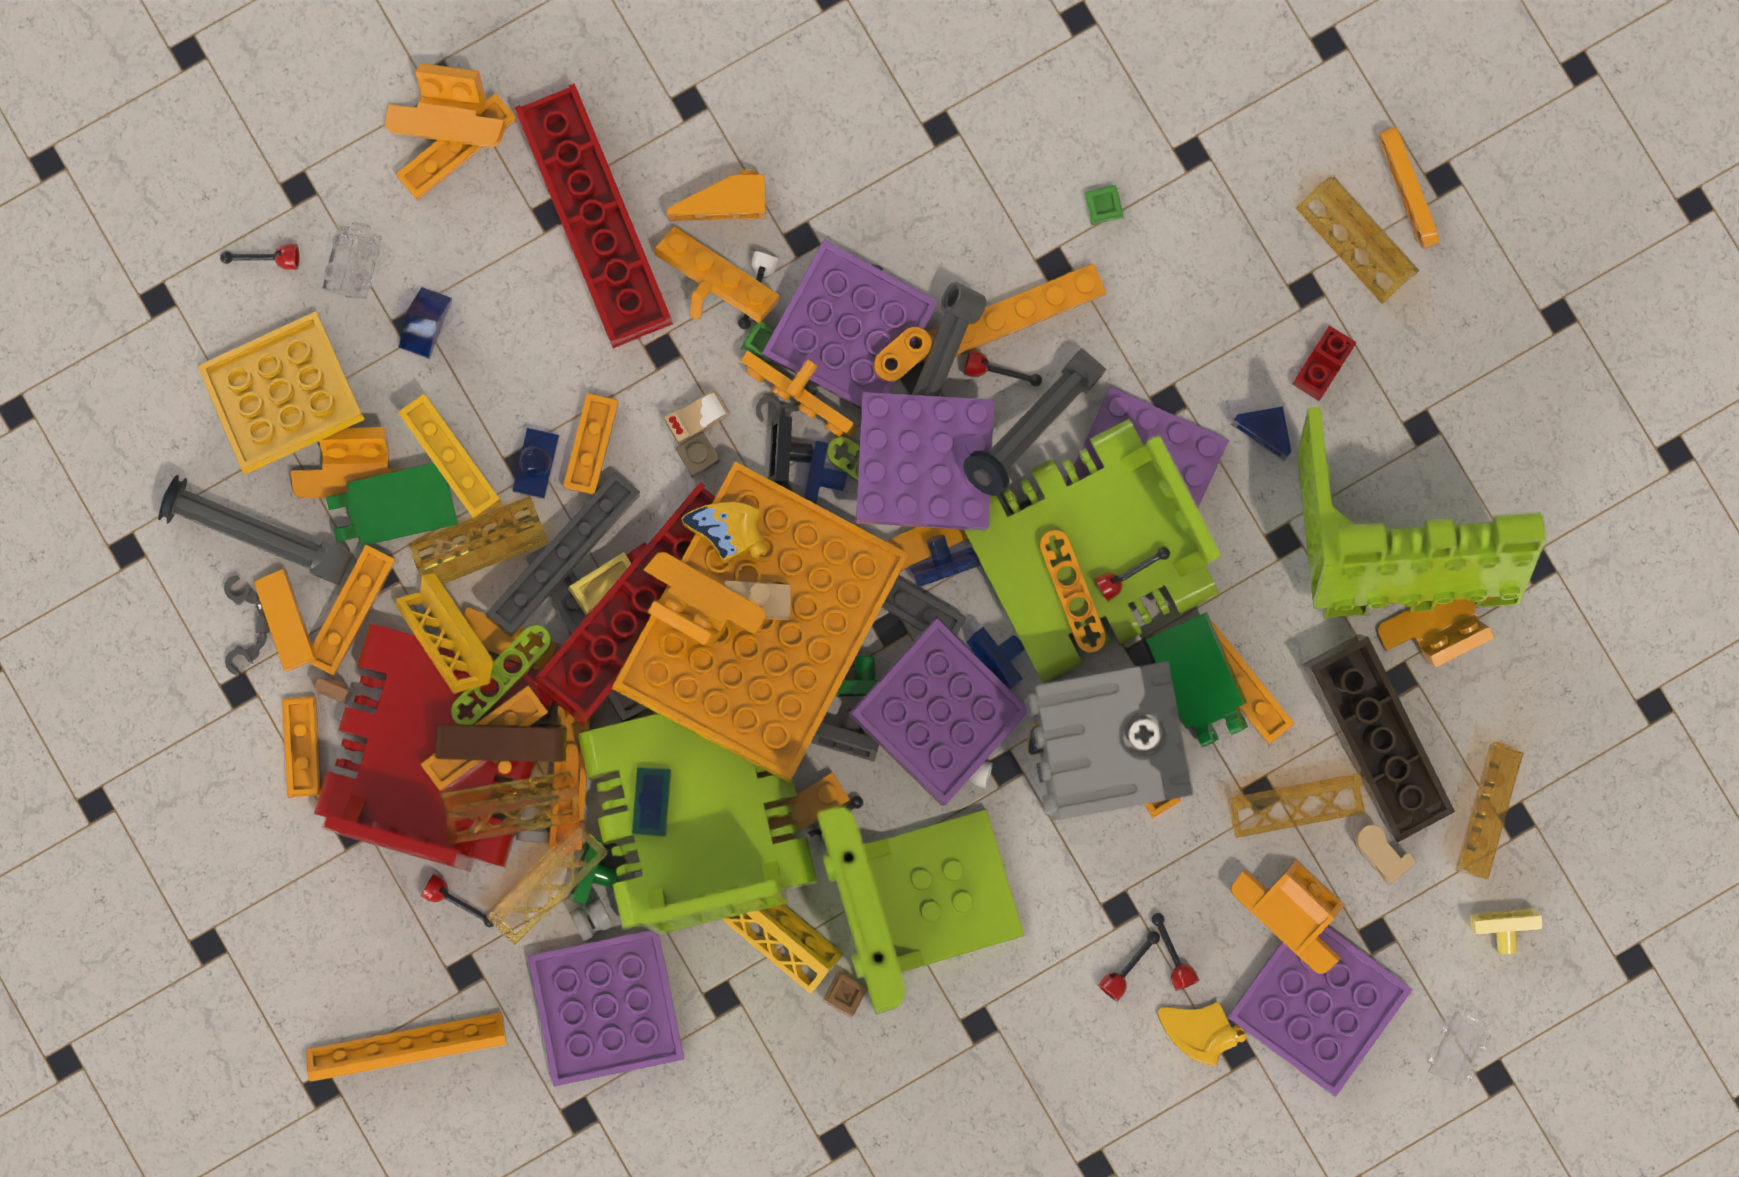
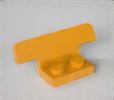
M420 63L415 71L422 95L417 108L388 104L385 127L392 134L495 147L501 142L506 128L505 121L502 119L481 117L486 103V96L480 73L476 70Z
M385 427L346 428L319 441L323 455L322 470H291L292 489L295 496L299 498H326L327 496L349 492L347 486L349 481L406 468L389 469V443Z
M661 552L656 554L643 570L671 586L663 600H655L648 613L703 645L715 644L729 621L754 635H758L765 622L766 615L763 608L668 553Z
M1487 597V599L1482 601V603L1493 597ZM1467 598L1454 599L1452 603L1436 604L1434 610L1417 612L1407 610L1381 623L1378 627V636L1384 650L1388 651L1414 638L1425 661L1434 667H1438L1494 639L1490 627L1479 621L1473 608L1476 606V602H1469Z
M1295 860L1287 868L1280 879L1269 890L1244 868L1231 885V893L1240 903L1316 973H1326L1339 962L1341 957L1319 935L1335 919L1345 905L1298 860Z

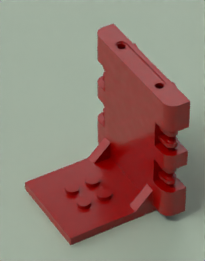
M369 624L357 667L386 675V679L382 681L361 675L359 683L370 688L382 689L379 701L364 695H355L354 703L374 708L376 713L372 714L345 707L338 731L368 739L366 745L343 739L341 746L347 750L359 751L364 754L360 765L343 758L337 759L335 763L337 767L358 772L355 779L326 771L314 814L325 817L323 828L361 842L471 872L474 860L506 868L518 825L487 816V813L490 809L513 816L515 808L508 804L491 802L494 789L514 796L519 795L520 788L497 782L498 776L530 785L536 761H510L511 771L503 774L498 770L493 760H482L440 791L420 763L435 753L436 724H457L452 718L451 709L454 702L464 691L455 694L452 692L415 635L380 625ZM440 647L438 650L441 655L454 658L456 655L454 651ZM504 661V669L508 673H517L522 668V665ZM531 668L487 714L529 685L548 711L540 719L548 721L554 701L532 684L541 670ZM457 669L453 672L457 680L471 677L469 673ZM490 679L489 684L481 686V693L485 697H494L499 692V683L494 679ZM475 691L469 696L475 701L468 707L464 704L459 707L462 712L459 716L461 720L465 717L471 720L475 716L472 710L478 703L482 709L487 705V703L478 698Z

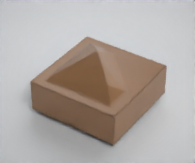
M318 678L314 686L317 693L343 704L348 703L352 692L347 690L338 679Z
M837 972L822 1002L848 1017H853L868 988L846 974Z

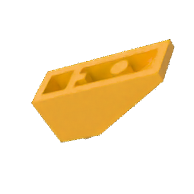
M741 170L739 175H731L667 208L668 220L766 219L765 175L758 174L757 170Z

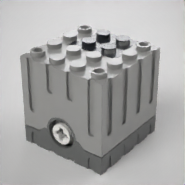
M1168 662L1038 685L1028 691L1029 696L1024 698L1027 710L1026 715L1027 718L1033 717L1035 729L1030 731L1033 750H1039L1041 762L1036 763L1039 782H1045L1047 788V795L1042 796L1045 815H1052L1053 821L1194 795Z

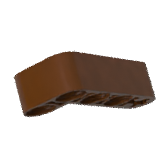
M436 724L435 758L450 760L565 762L567 728L565 725L538 724L536 726Z

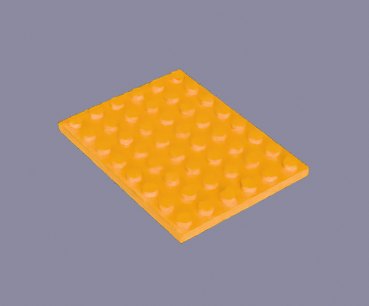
M735 461L712 504L737 502L760 510L762 514L757 527L764 539L763 544L767 547V553L764 556L761 554L759 559H753L750 556V552L744 553L737 558L722 563L714 547L705 539L695 534L681 561L721 585L724 584L725 580L791 585L789 620L765 619L758 635H754L729 621L715 644L703 645L651 615L612 689L789 783L909 554ZM667 585V587H666V589H665L663 595L661 596L660 600H663V599H664V597H665L667 591L669 590V588H670L671 586Z

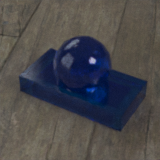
M527 428L522 452L519 457L513 493L545 499L560 438L559 435Z

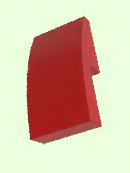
M1329 325L1292 385L1320 401L1357 342Z

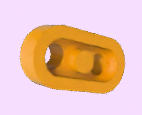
M911 327L901 333L876 356L873 368L877 377L885 382L899 380L929 353L932 344L929 334L919 327ZM916 337L921 341L919 349H913L910 346L909 341L911 338ZM887 359L895 360L897 364L895 370L890 371L885 367Z

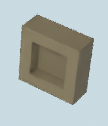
M704 432L675 448L692 478L720 462L718 455Z

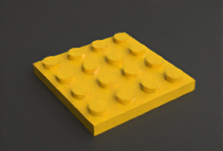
M316 311L198 365L203 381L244 475L365 420Z

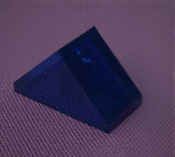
M421 287L406 311L399 348L430 359L452 298Z
M1283 406L1237 414L1231 423L1236 429L1283 461L1291 453Z

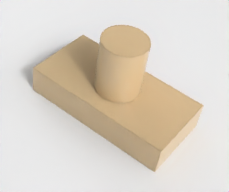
M725 580L723 586L763 608L766 615L765 619L789 620L791 585Z

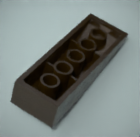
M1358 634L1301 664L1346 754L1396 842L1402 841L1455 812L1368 636Z

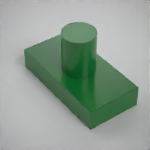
M855 657V680L843 681L835 697L865 696L879 681L875 680V657Z
M587 836L568 900L586 905L592 883L612 889L613 884L617 883L619 876H617L616 869L598 864L604 846L601 839Z

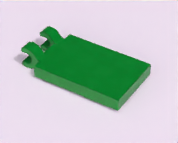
M433 462L347 482L349 492L326 497L329 510L347 506L351 525L334 529L336 542L360 537L361 545L365 546L458 525L450 485Z
M1207 612L1146 639L1156 663H1169L1178 713L1186 729L1195 726L1197 738L1202 748L1219 740L1217 732L1212 725L1214 722L1225 718L1226 726L1231 735L1248 728L1247 722L1239 706L1247 703L1246 698Z

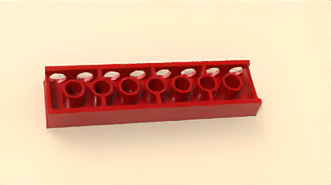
M575 83L569 85V88L522 107L521 105L514 107L612 348L614 349L673 325L668 308Z
M702 482L689 494L532 682V684L582 725L588 721L613 691L612 687L652 615L648 613L651 605L655 600H660L668 585L643 570L655 555L661 552L668 553L681 561L695 536L694 532L682 524V517L695 509L712 504L715 496L704 488L705 485Z

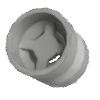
M519 807L518 818L521 820V827L517 830L516 841L549 843L550 833L547 831V823L551 820V810Z
M600 897L591 901L588 907L584 909L577 908L570 912L583 941L592 938L594 933L599 930L606 931L614 927ZM586 914H589V916H590V918H591V920H592V922H593V924H594L593 927H592V925H591V923H590V921H589V919H588V917H587Z

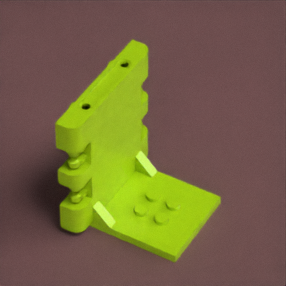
M1321 407L1307 408L1297 461L1313 609H1323L1324 619L1368 616L1370 608L1381 609L1387 607L1388 604L1401 603L1402 606L1409 607L1410 612L1434 610L1436 604L1452 603L1454 599L1466 598L1469 602H1476L1475 608L1520 605L1546 541L1544 519L1541 512L1494 515L1492 522L1454 525L1452 518L1426 520L1424 527L1385 529L1383 523L1355 525L1333 507ZM1487 597H1493L1482 603V601L1486 600Z
M1130 419L1089 439L1104 467L1103 469L1097 470L1085 448L1079 451L1081 454L1080 458L1084 465L1087 466L1091 475L1079 480L1072 461H1069L1067 457L1061 461L1072 482L1067 487L1054 460L1051 458L1030 469L1044 499L1038 500L1029 480L1025 479L1021 481L1022 489L1025 495L1029 497L1032 503L1031 506L1020 510L1013 491L1007 488L1003 490V493L1014 513L1013 515L1007 517L997 496H990L988 531L964 530L1043 684L1083 664L1068 636L1073 632L1041 552L1040 542L1047 532L1058 530L1068 537L1099 619L1106 616L1120 645L1142 634L1128 606L1129 603L1134 602L1145 625L1152 621L1147 607L1143 605L1140 599L1141 597L1152 592L1159 611L1163 615L1170 612L1158 588L1165 585L1179 614L1219 595V591L1205 565L1222 557L1160 435L1148 440L1144 446ZM1055 535L1049 537L1050 543L1045 545L1046 550H1053L1057 560H1050L1052 567L1054 568L1057 564L1064 561H1071L1069 553L1064 557L1061 553L1060 547L1065 545L1064 540H1057ZM1160 547H1167L1170 550L1168 559H1160L1123 581L1120 594L1107 602L1094 580L1106 573H1114L1120 576L1157 554ZM1064 566L1060 568L1057 573V579L1062 585L1068 586L1076 581L1077 574L1072 567ZM1075 597L1069 604L1070 612L1078 617L1085 615L1089 608L1088 602L1082 597ZM1091 615L1085 621L1074 622L1076 629H1079L1081 626L1084 627L1096 621L1094 616ZM1102 624L1106 637L1104 645L1111 643V640ZM1084 636L1081 638L1083 644L1089 643L1092 647L1088 637Z
M661 714L650 715L578 734L588 779L592 780L619 773V778L596 784L597 790L607 792L623 787L625 795L624 798L605 801V803L601 804L602 812L627 807L628 811L597 819L604 845L635 838V842L611 849L613 856H624L638 851L640 859L638 863L621 865L616 869L617 876L643 872L641 877L613 884L624 930L644 925L660 935L789 903L786 890L818 882L806 837L774 843L775 838L798 832L797 825L792 824L771 830L769 822L770 818L783 817L792 813V804L766 810V805L798 798L793 777L789 783L775 775L759 778L758 774L767 773L768 771Z
M835 807L818 812L819 825L828 853L823 855L825 869L829 882L836 881L857 951V954L852 955L855 971L858 978H865L875 1015L897 1008L904 1000L906 989L901 975L902 972L1025 936L987 809L867 844L862 843L856 819L848 809ZM855 856V861L852 864L844 863L843 859ZM877 951L885 956L882 964H875L872 961V955Z

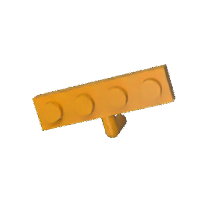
M675 226L655 247L654 255L700 284L691 295L689 315L693 319H699L702 316L704 299L710 292L758 323H761L779 302V294Z
M749 351L742 358L741 362L748 367L745 371L746 374L759 383L765 378L774 384L771 391L786 401L793 397L801 403L797 409L814 419L816 415H819L827 421L824 425L826 429L838 437H841L844 432L852 438L858 426L803 389L818 367L812 361L807 359L795 378L790 380Z
M527 685L474 725L530 726L547 714L548 711L529 685ZM434 753L420 763V765L441 791L482 760L436 759ZM493 761L501 773L507 774L511 771L510 761Z

